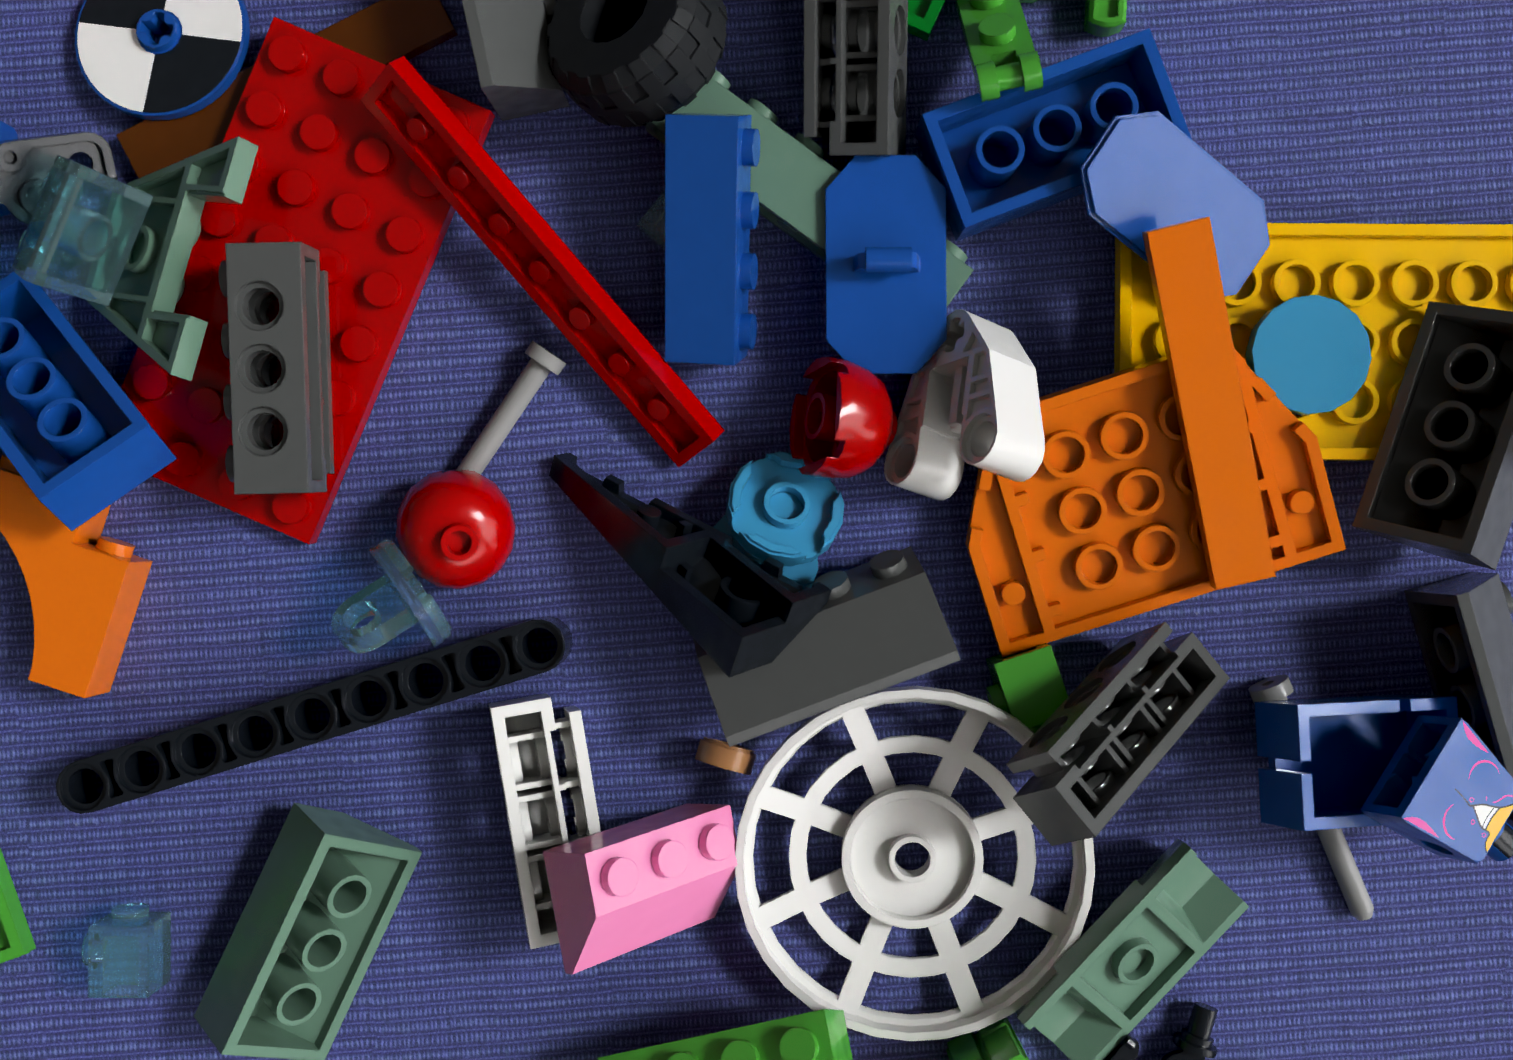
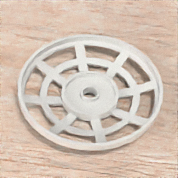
M923 686L886 688L812 716L789 734L765 762L749 791L738 826L735 851L738 864L735 867L737 898L747 931L763 961L784 987L813 1011L822 1009L843 1010L847 1028L878 1038L903 1041L948 1039L981 1030L1012 1015L1028 1003L1057 973L1053 966L1080 938L1091 907L1095 878L1093 838L1071 842L1073 867L1069 895L1063 911L1030 895L1036 867L1035 836L1031 826L1033 822L1013 799L1017 791L1002 772L983 756L973 752L988 722L1005 730L1021 745H1024L1034 732L1016 717L985 700L954 690ZM920 702L950 706L965 711V714L951 741L921 735L890 736L878 740L866 709L884 704ZM841 719L844 720L855 749L844 754L827 767L810 786L805 797L772 786L780 770L803 744L825 727ZM915 752L942 757L929 786L915 784L897 786L885 756ZM863 765L874 791L873 796L862 803L853 815L822 804L824 797L839 780L855 768ZM965 767L977 774L993 789L1004 805L1003 808L971 818L963 806L951 797ZM762 809L794 819L789 846L790 876L793 889L761 904L756 888L753 859L756 826ZM811 826L843 837L841 848L842 867L810 881L806 852L808 834ZM1014 830L1017 863L1013 884L1010 885L983 872L984 855L981 841ZM912 842L921 844L929 852L928 859L922 867L916 870H907L897 864L895 855L902 845ZM850 891L861 908L871 915L860 942L850 938L837 927L823 910L820 903ZM974 895L1002 907L997 916L983 931L968 942L960 945L950 918L958 914ZM803 911L808 922L823 941L841 956L852 961L839 995L821 986L794 962L778 942L771 928L772 926ZM1019 917L1052 933L1044 949L1024 972L1000 990L982 999L980 998L968 964L979 960L995 948L1013 929ZM892 926L906 929L928 927L938 954L905 957L883 953L882 950ZM874 971L885 975L907 978L936 976L946 973L958 1008L934 1013L904 1014L880 1011L861 1004Z

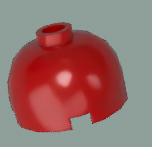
M831 357L817 358L807 368L803 378L813 379L807 395L796 394L793 402L790 421V450L792 458L804 461L805 466L798 469L801 474L826 478H850L865 472L873 466L881 457L886 447L893 442L897 432V416L893 412L892 402L885 384L869 370L847 360Z
M451 470L443 473L439 471L428 474L407 492L398 508L396 537L402 557L419 577L438 587L464 589L484 583L501 570L513 549L516 525L508 499L493 481L475 471Z

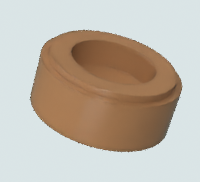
M704 736L703 739H700L695 759L719 768L751 775L756 754L751 749L739 745L729 747L725 741Z

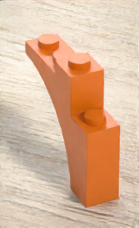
M2 455L0 460V532L14 552L24 575L31 599L34 620V650L28 680L82 698L108 693L111 690L153 561L133 555L135 549L133 544L101 536L111 505L71 531L39 501L8 457Z

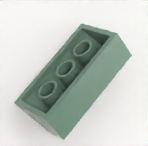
M294 802L194 1014L195 1019L221 1055L293 1060L326 1059L420 859L422 851L346 813Z

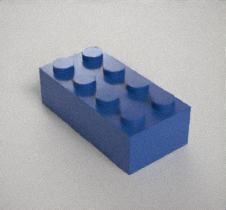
M1150 28L1042 68L1043 88L1024 92L1022 87L1001 91L1000 98L981 102L979 93H976L921 115L915 135L929 171L946 188V217L955 241L1083 194L1079 168L1114 116L1159 111L1191 138Z
M23 265L0 280V448L39 501L73 531L177 458Z

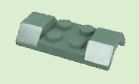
M1177 838L1138 881L1135 879L1056 962L1053 967L1057 973L1028 1003L1016 1011L1017 1018L1029 1030L1033 1027L1051 1040L1070 1060H1104L1249 906L1221 881L1185 842Z

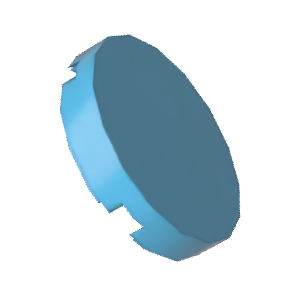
M1319 295L1294 297L1265 312L1251 330L1245 352L1246 362L1251 370L1258 377L1263 378L1277 393L1278 399L1292 414L1299 416L1330 412L1350 401L1366 381L1372 359L1369 335L1358 316L1340 301Z
M787 452L766 454L764 459H759L752 463V460L741 467L730 485L725 515L731 534L746 552L762 561L771 557L783 563L784 566L790 567L812 562L829 549L843 524L844 501L840 490L837 492L836 487L831 482L832 478L801 474L798 469L805 466L804 461L792 458V454Z

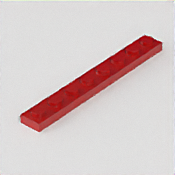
M402 56L389 62L360 101L678 468L713 443L725 431L668 363L665 362L662 356L406 57Z

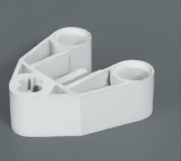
M963 309L955 310L947 316V340L918 373L912 375L897 420V432L893 442L889 445L884 463V474L886 480L891 485L939 501L950 498L957 490L962 479L964 462L1012 481L1024 482L1037 472L1045 453V438L1035 366L1011 330Z

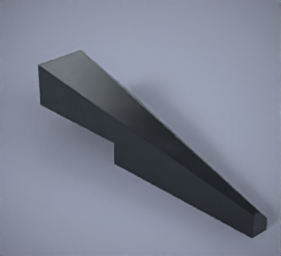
M571 453L554 455L549 476L729 678L772 663L827 604L832 590L817 581L811 588H807L782 575L783 563L768 557L761 564L745 556L732 546L733 537L658 498H654L649 504H645L624 493L625 481L613 475H609L604 481H601L586 473L577 465V456Z

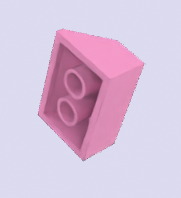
M684 804L543 851L566 974L573 975L715 918L735 877V867L738 865L735 857L737 839L730 805Z

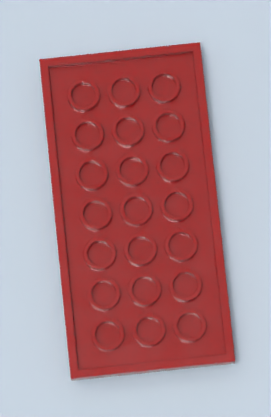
M274 17L222 142L224 143L239 136L259 146L243 203L205 202L200 219L201 233L198 241L192 247L184 275V292L176 303L174 313L190 315L208 322L192 381L170 375L138 347L121 388L177 458L154 474L153 477L302 542L314 544L321 533L456 210L360 101L387 65ZM429 84L483 147L495 118L493 112ZM302 242L319 250L320 271L325 270L328 272L335 474H327V492L234 494V482L229 480L225 466L227 449L230 445H233L232 421L226 417L223 406L224 389L227 384H230V360L225 357L221 346L222 326L225 322H228L227 298L222 294L219 285V266L223 260H226L225 243ZM278 299L273 301L269 308L270 322L278 315ZM279 359L275 361L271 368V378L274 384L281 376L282 368ZM280 420L276 422L273 428V437L277 445L281 442L284 433Z

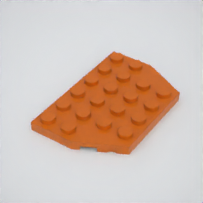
M1234 348L1275 572L1346 550L1317 436L1292 414L1278 399L1277 393L1263 378L1258 377L1251 370L1246 360ZM1166 356L1039 397L1045 438V453L1040 467L1030 479L1024 482H1015L978 468L965 544L995 641L1002 657L1215 591L1209 581Z

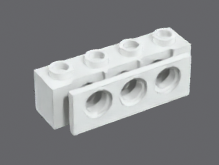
M544 693L489 704L530 949L560 943L543 851L601 832L581 710L575 705L564 707L565 717L554 719L551 697ZM558 728L566 757L564 759L566 777H561L557 774L550 732ZM566 788H569L576 817H574L577 834L574 835L567 833L560 792L566 790Z

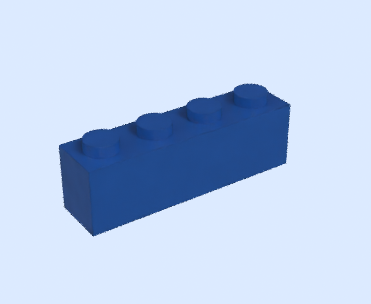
M665 114V362L735 366L748 355V349L753 350L755 347L757 319L755 314L748 313L749 290L756 288L758 259L755 253H749L750 229H756L758 224L759 197L757 192H750L751 167H757L759 163L760 133L758 129L751 128L752 115Z

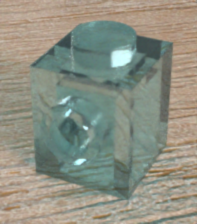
M145 903L121 904L112 907L110 914L88 926V932L84 937L81 951L82 961L85 966H88V998H148L171 981V912H149V905Z

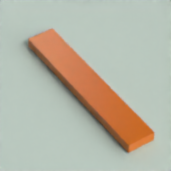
M1200 217L1142 232L1210 585L1215 590L1276 577L1210 217Z

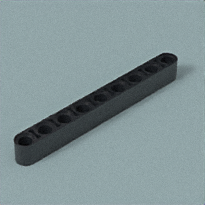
M551 616L538 617L98 753L65 766L57 779V796L62 805L72 812L79 814L92 813L547 672L565 661L570 655L573 646L572 633L568 626L558 618ZM536 628L547 629L556 638L557 650L552 659L538 658L530 649L529 639ZM480 646L491 647L497 652L500 658V668L495 676H486L477 670L474 656ZM425 663L435 665L443 675L444 683L439 693L428 692L419 681L420 669ZM369 681L377 682L386 692L387 701L383 710L373 709L364 699V689ZM314 698L321 700L329 709L330 719L325 728L316 725L309 716V706ZM258 716L265 718L273 728V738L270 744L261 742L254 733V723ZM202 734L209 736L216 745L214 761L207 760L199 750V740ZM146 752L154 755L159 762L160 771L157 778L152 777L144 767ZM90 770H94L102 779L103 789L101 795L97 794L89 784Z

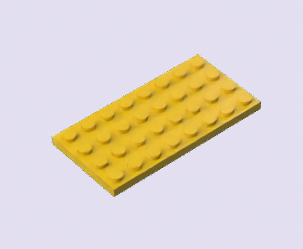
M1267 223L1269 247L1236 295L1224 296L1233 346L1245 360V352L1251 330L1265 312L1288 299L1319 295L1340 301L1358 316L1369 335L1372 357L1366 381L1350 401L1330 412L1303 416L1293 415L1317 436L1323 460L1374 461L1429 301L1513 312V224ZM1116 237L1114 373L1166 356L1149 265Z

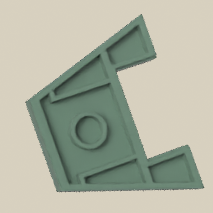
M239 136L117 187L85 295V300L170 375L192 381L208 322L190 315L174 313L176 303L184 292V275L192 247L198 241L201 233L200 219L205 202L243 203L259 146Z

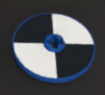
M84 0L75 29L77 60L85 79L92 89L108 104L127 115L157 121L172 120L191 115L217 100L231 86L240 72L246 59L250 40L249 16L243 0ZM168 25L172 30L171 36H161L159 44H157L153 40L154 34H164Z

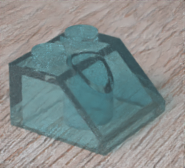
M57 155L50 173L43 181L41 196L28 228L20 238L19 250L11 269L21 279L32 284L109 306L153 196L73 160Z

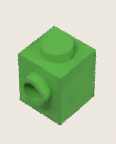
M1047 643L1005 657L998 654L986 659L994 685L985 688L989 703L1016 717L1034 733L1068 697L1052 647Z

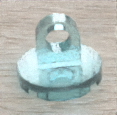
M386 538L369 547L367 550L383 576L345 600L333 614L331 626L342 645L354 653L371 652L415 624L434 648L443 643L446 638L451 636L450 631L452 628L431 594L425 592L421 582L412 573L414 569L391 539L388 541ZM374 616L367 625L354 629L361 620Z

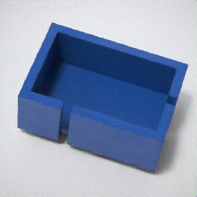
M1396 694L1255 702L1257 756L1268 757L1269 767L1258 768L1261 823L1300 831L1382 825L1365 815L1360 809L1418 715L1458 718L1457 697Z

